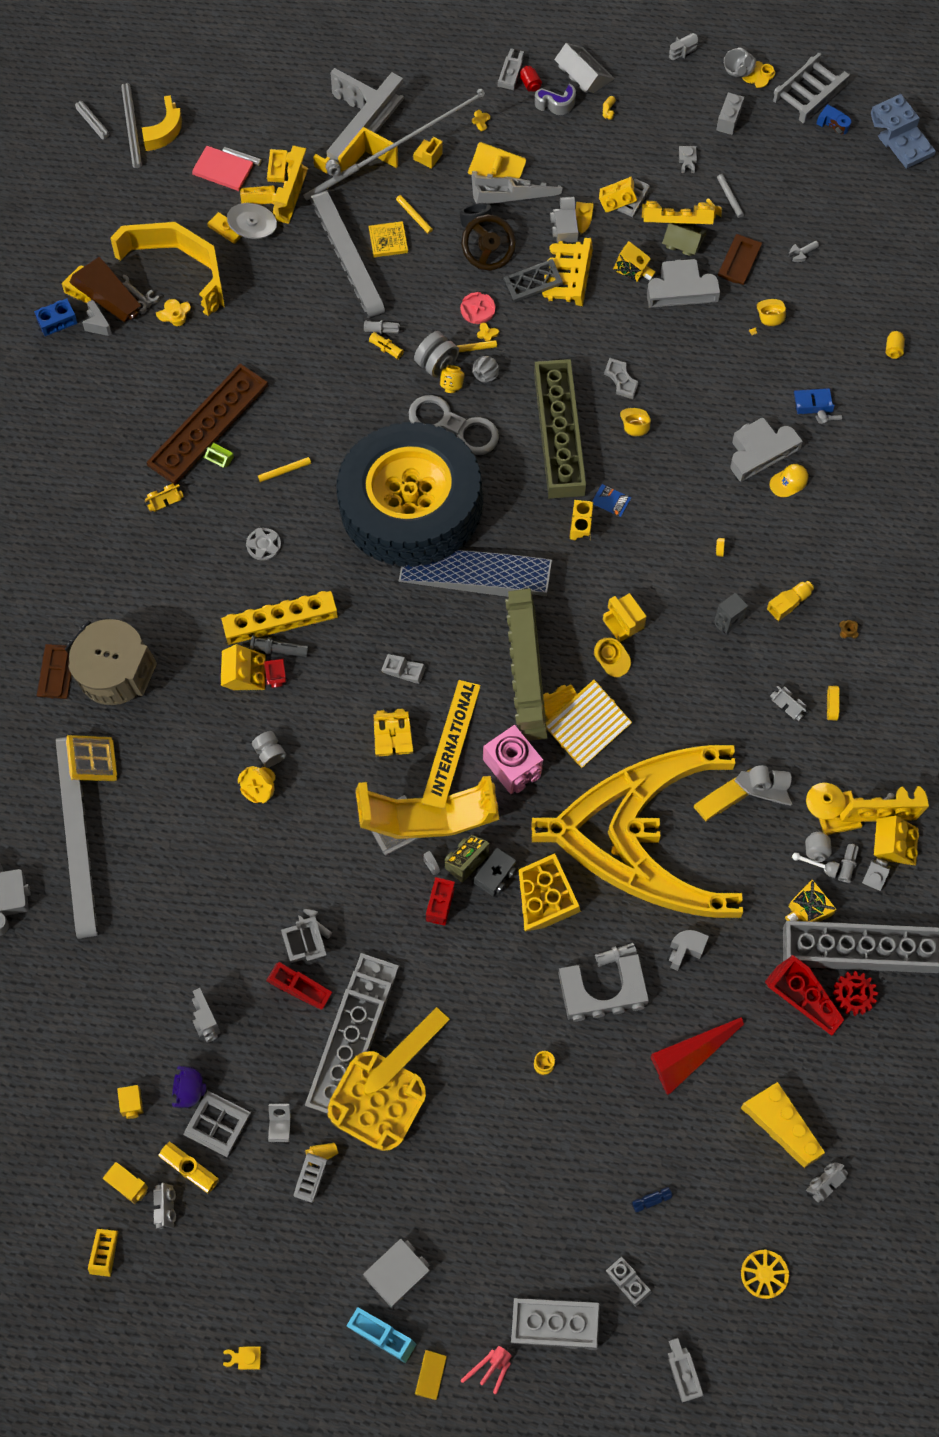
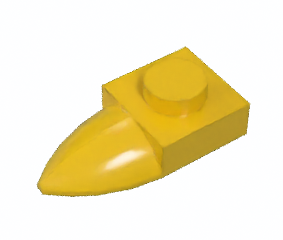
M576 202L575 212L580 234L585 232L591 223L592 203Z

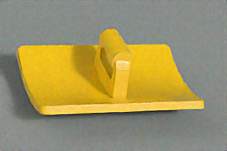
M479 142L468 174L472 175V171H477V175L481 176L493 174V177L504 178L506 176L520 179L526 158Z

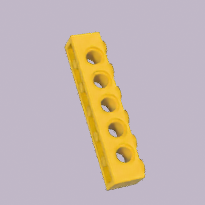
M321 591L316 595L302 596L292 601L285 600L280 604L265 605L260 609H249L236 615L229 614L221 619L227 643L231 645L251 640L252 635L259 638L335 619L338 616L332 592ZM313 606L320 607L318 609H312ZM297 610L302 611V612L299 613V614H295V613H294V612L297 611ZM277 615H283L282 618H275ZM260 619L265 620L263 623L257 622ZM241 624H246L243 628L239 627Z

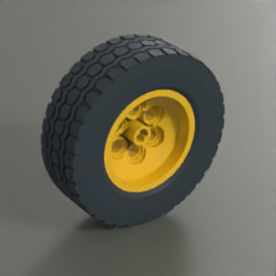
M402 422V424L396 423L391 424L389 427L379 428L378 431L369 433L367 437L364 436L358 441V444H355L350 449V453H347L338 472L336 493L343 526L353 543L361 551H364L370 557L373 556L374 559L380 562L385 561L386 564H397V566L406 567V565L414 567L420 564L423 566L431 564L433 561L434 563L462 548L463 544H466L471 535L474 534L480 522L483 510V489L478 462L471 449L463 440L439 426L435 427V425L428 423L425 425L421 422Z

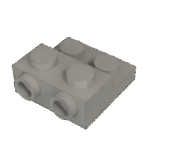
M198 988L193 991L195 998L192 999V1002L196 1008V1012H194L196 1019L192 1021L199 1037L204 1036L206 1042H211L218 1038L217 1035L220 1034V1030L201 989Z

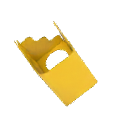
M574 500L570 529L571 540L589 535L591 538L593 502ZM578 519H584L587 521L588 527L585 530H578L575 527V522Z

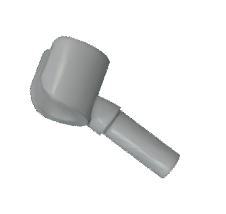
M824 410L818 411V415L815 416L820 424L828 420H842V415H826Z

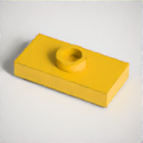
M219 212L207 223L209 228L234 244L242 237L230 228L227 217Z

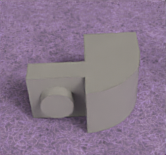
M686 930L677 934L670 945L671 948L677 950H673L669 961L672 962L670 968L678 971L685 953L700 959L709 936L694 930Z

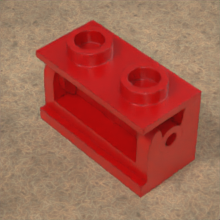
M435 877L426 911V922L446 925L455 890L454 881Z

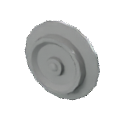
M238 204L227 213V222L230 228L238 235L248 239L266 238L272 235L276 229L277 220L274 214L258 204Z

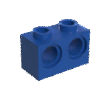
M68 299L59 300L54 304L34 311L44 336L78 324Z

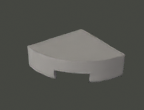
M430 851L424 854V862L431 873L436 875L440 872L439 866Z

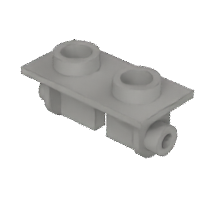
M777 686L779 691H774L770 695L772 701L782 709L788 704L789 707L785 712L794 720L800 721L804 717L802 713L804 711L808 713L805 709L807 705L800 699L795 701L790 697L793 693L785 686L782 689Z
M836 1162L827 1165L824 1169L825 1172L820 1177L814 1178L806 1191L815 1194L813 1198L818 1203L824 1201L833 1192L829 1186L830 1184L837 1188L847 1179L848 1173L843 1168L844 1165Z
M161 1183V1185H156L155 1190H153L154 1206L161 1205V1209H154V1225H156V1229H164V1226L174 1228L176 1220L174 1200L176 1193L173 1185Z

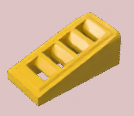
M97 1229L88 1265L90 1274L111 1277L118 1231ZM100 1237L112 1238L111 1242L100 1241ZM99 1246L109 1247V1250L99 1249ZM97 1255H105L107 1259L97 1258Z

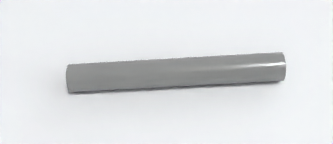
M718 175L717 179L738 218L743 217L744 214L724 175Z

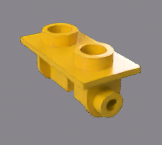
M173 483L164 487V491L160 493L157 491L149 493L147 495L148 498L145 499V503L148 501L150 503L147 505L149 511L156 512L166 507L163 501L167 499L169 505L181 501V498L184 497L182 491H177L180 485L174 486Z

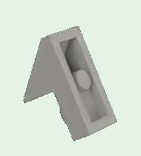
M94 300L87 302L89 310L86 312L89 319L82 322L84 330L107 336L111 335L110 326Z

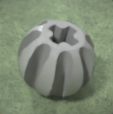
M482 356L474 362L472 372L476 379L482 383L492 382L498 376L499 365L490 356Z

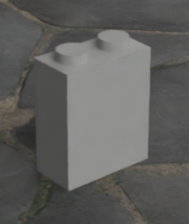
M402 1239L397 1241L363 1274V1277L391 1308H394L430 1273L428 1269L429 1263L422 1256L418 1258L414 1254L415 1248L408 1240L405 1243Z

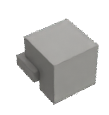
M315 916L296 922V926L281 930L290 963L304 959L310 961L326 956Z

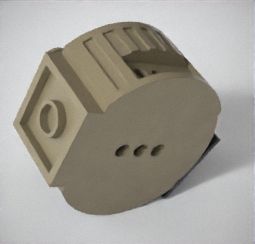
M105 619L94 623L88 621L80 628L79 633L68 642L65 648L69 655V670L82 691L91 700L104 705L122 704L135 698V695L143 696L157 665L148 646L144 644L138 632L128 623L115 619Z

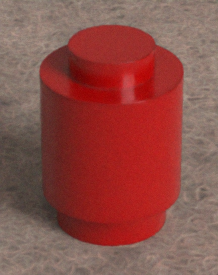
M526 66L520 71V78L529 92H535L540 89L542 81L534 68Z

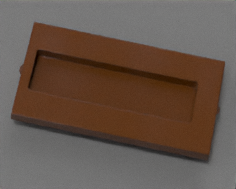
M736 234L718 272V276L733 283L744 285L762 243Z
M45 644L37 697L51 699L68 698L71 672L68 667L70 664L69 655L65 651L67 646Z

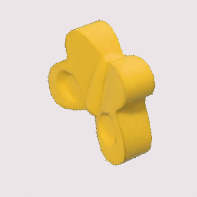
M481 110L475 111L472 123L476 124L480 131L486 130L485 122L490 119V115L482 113Z
M484 322L480 324V331L477 333V337L479 339L484 338L485 341H491L492 338L499 335L498 329H490Z

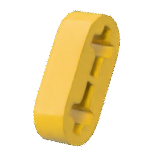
M828 686L827 720L837 721L839 716V686Z

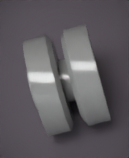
M435 331L427 336L419 345L414 355V361L422 368H426V371L432 377L438 378L441 376V371L444 368L454 364L459 354V348L452 341H448V338L440 331Z

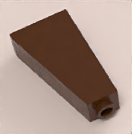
M100 256L72 275L69 281L71 285L123 322L129 318L133 320L138 316L141 305Z

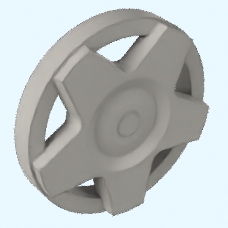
M257 528L247 538V551L257 560H269L280 551V537L269 528ZM276 540L278 541V547L274 545ZM250 548H251V549H255V550H256V554H254V553L250 550Z

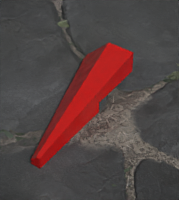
M742 1017L651 1055L650 1058L667 1095L671 1094L674 1089L744 1025Z

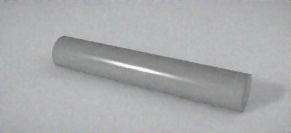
M227 147L223 148V152L249 160L255 165L259 166L262 162V159Z

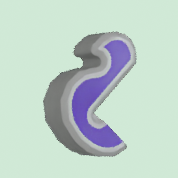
M569 84L562 96L541 88L535 92V107L541 111H545V107H548L556 115L567 114L575 105L576 90L573 85Z

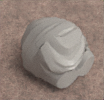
M739 47L728 51L723 63L729 75L733 77H746L754 71L756 58L745 49Z

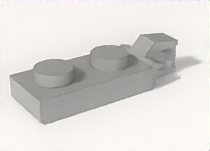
M678 1338L670 1340L669 1344L672 1352L668 1353V1360L682 1403L703 1396L690 1352L688 1353L687 1348H681Z

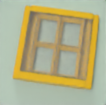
M67 735L66 745L71 780H117L112 737Z

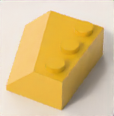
M555 853L519 869L525 932L545 928L581 912L580 906Z

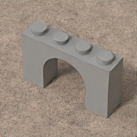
M638 954L618 958L617 965L622 989L617 996L609 1000L595 999L586 992L579 965L559 968L558 975L568 1020L573 1019L574 1022H578L593 1015V1018H600L608 1012L621 1014L625 1012L624 1009L632 1008L633 1011L644 1009L649 1000Z

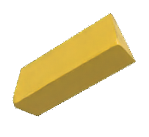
M275 186L241 188V204L272 203Z
M425 1350L415 1395L437 1400L447 1356Z

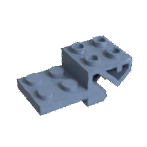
M902 94L872 107L871 117L874 127L887 128V130L880 132L878 135L879 139L886 147L891 148L906 169L935 155V149L917 127L920 119Z

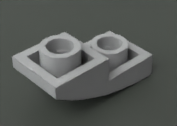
M622 1257L606 1270L610 1278L635 1307L651 1294V1290Z

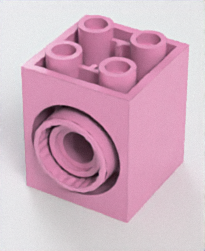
M515 725L483 746L484 762L510 794L521 792L526 787L525 784L530 781L535 782L541 777L543 759Z

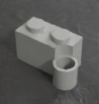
M562 197L560 198V209H553V212H550L551 223H554L555 226L552 227V236L556 237L557 243L559 241H563V243L577 242L578 227L575 198Z

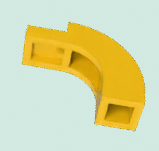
M171 95L164 96L166 105L164 120L157 125L142 128L146 151L156 150L168 145L180 132L182 126L180 108H176V103L172 102Z

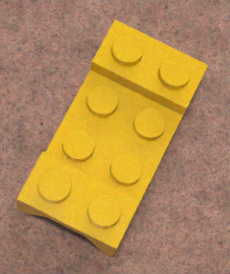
M292 146L291 152L287 153L288 181L284 182L283 188L278 187L276 194L274 193L272 196V204H274L273 214L278 222L290 223L308 170L302 164L306 148Z
M647 201L646 204H642L643 222L713 224L714 209L709 203L699 202L698 205H694V212H691V209H681L680 212H675L671 208H664L662 211L657 201Z

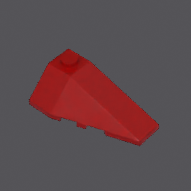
M794 955L779 964L766 979L765 983L771 990L831 1036L844 1021L811 969Z

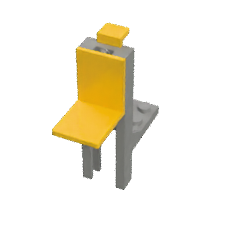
M335 68L330 72L332 94L334 97L347 101L350 106L360 108V111L327 150L326 159L317 154L314 155V167L328 173L326 164L329 160L333 159L339 163L340 171L343 172L355 165L365 151L374 155L393 144L376 133L404 100L403 95L395 94L403 83L402 77L391 72L382 85L375 90ZM398 146L378 158L397 168Z

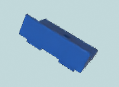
M830 388L794 391L797 414L818 413L821 410L833 412L834 405L831 399ZM811 395H814L816 406H813Z

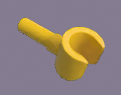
M707 199L706 202L714 209V218H716V215L722 217V207L715 206L710 199Z

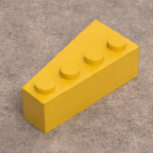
M778 1082L744 1102L741 1106L745 1113L804 1168L825 1154Z

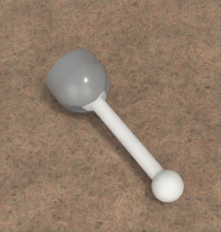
M799 853L792 855L794 860H802L824 868V872L829 877L835 878L840 863L830 861L827 864H822L802 857Z

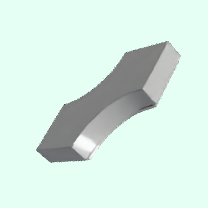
M609 358L604 375L610 377L615 382L617 395L633 399L638 381L628 375L626 362Z

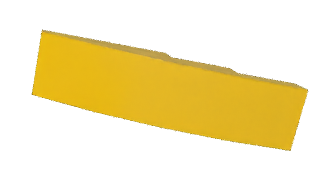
M736 778L694 804V808L705 822L716 814H721L730 806L737 804L749 795L734 781Z

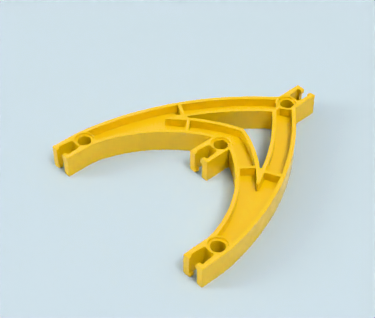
M708 745L686 748L658 755L629 766L588 790L557 818H532V842H556L576 861L601 879L647 902L692 915L714 918H741L743 907H739V909L727 908L726 904L733 902L740 904L742 902V893H713L699 889L676 878L656 863L639 842L659 843L660 831L648 833L644 832V828L655 827V829H658L660 818H637L643 808L659 792L672 783L704 770H733L735 758L723 760L719 759V756L729 755V757H733L735 753L734 745ZM705 756H712L714 760H707ZM626 795L616 810L608 830V835L614 847L617 848L620 857L624 861L622 863L592 843L578 829L600 810ZM535 827L547 828L548 831L536 833ZM559 828L561 832L554 833L551 829ZM637 828L639 833H632L630 829ZM712 903H719L721 908L715 909Z

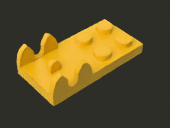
M918 786L916 788L914 799H910L905 788L900 787L896 793V799L883 800L880 797L871 800H864L863 798L853 799L840 814L841 822L877 821V818L897 815L905 821L917 820L929 807L927 795L921 787Z

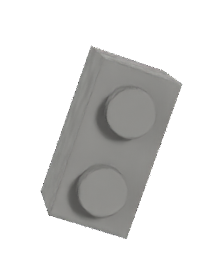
M732 93L727 94L718 118L717 131L733 135L742 110L743 96Z

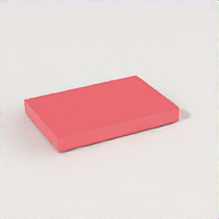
M206 146L192 170V175L239 191L253 167V162Z

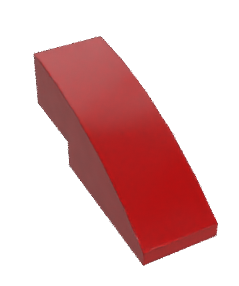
M280 962L275 964L266 980L275 987L321 1010L332 993L299 971L295 972Z

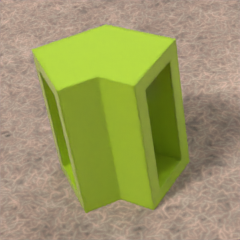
M213 443L211 447H208L204 458L225 468L230 464L234 456L229 450Z

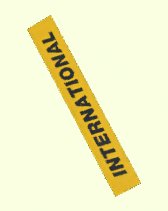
M458 680L421 802L423 804L444 809L481 685Z

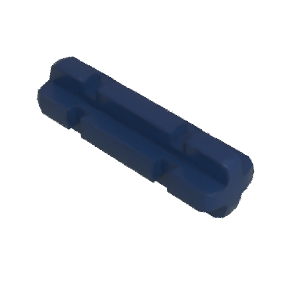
M669 1187L661 1189L660 1192L656 1191L644 1196L641 1200L640 1198L632 1202L635 1212H639L645 1207L647 1209L661 1203L662 1200H669L672 1198V1192Z

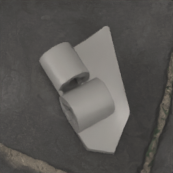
M762 765L752 768L750 772L741 771L734 780L749 795L789 806L792 805L787 793L791 785L790 772L769 771L767 766Z

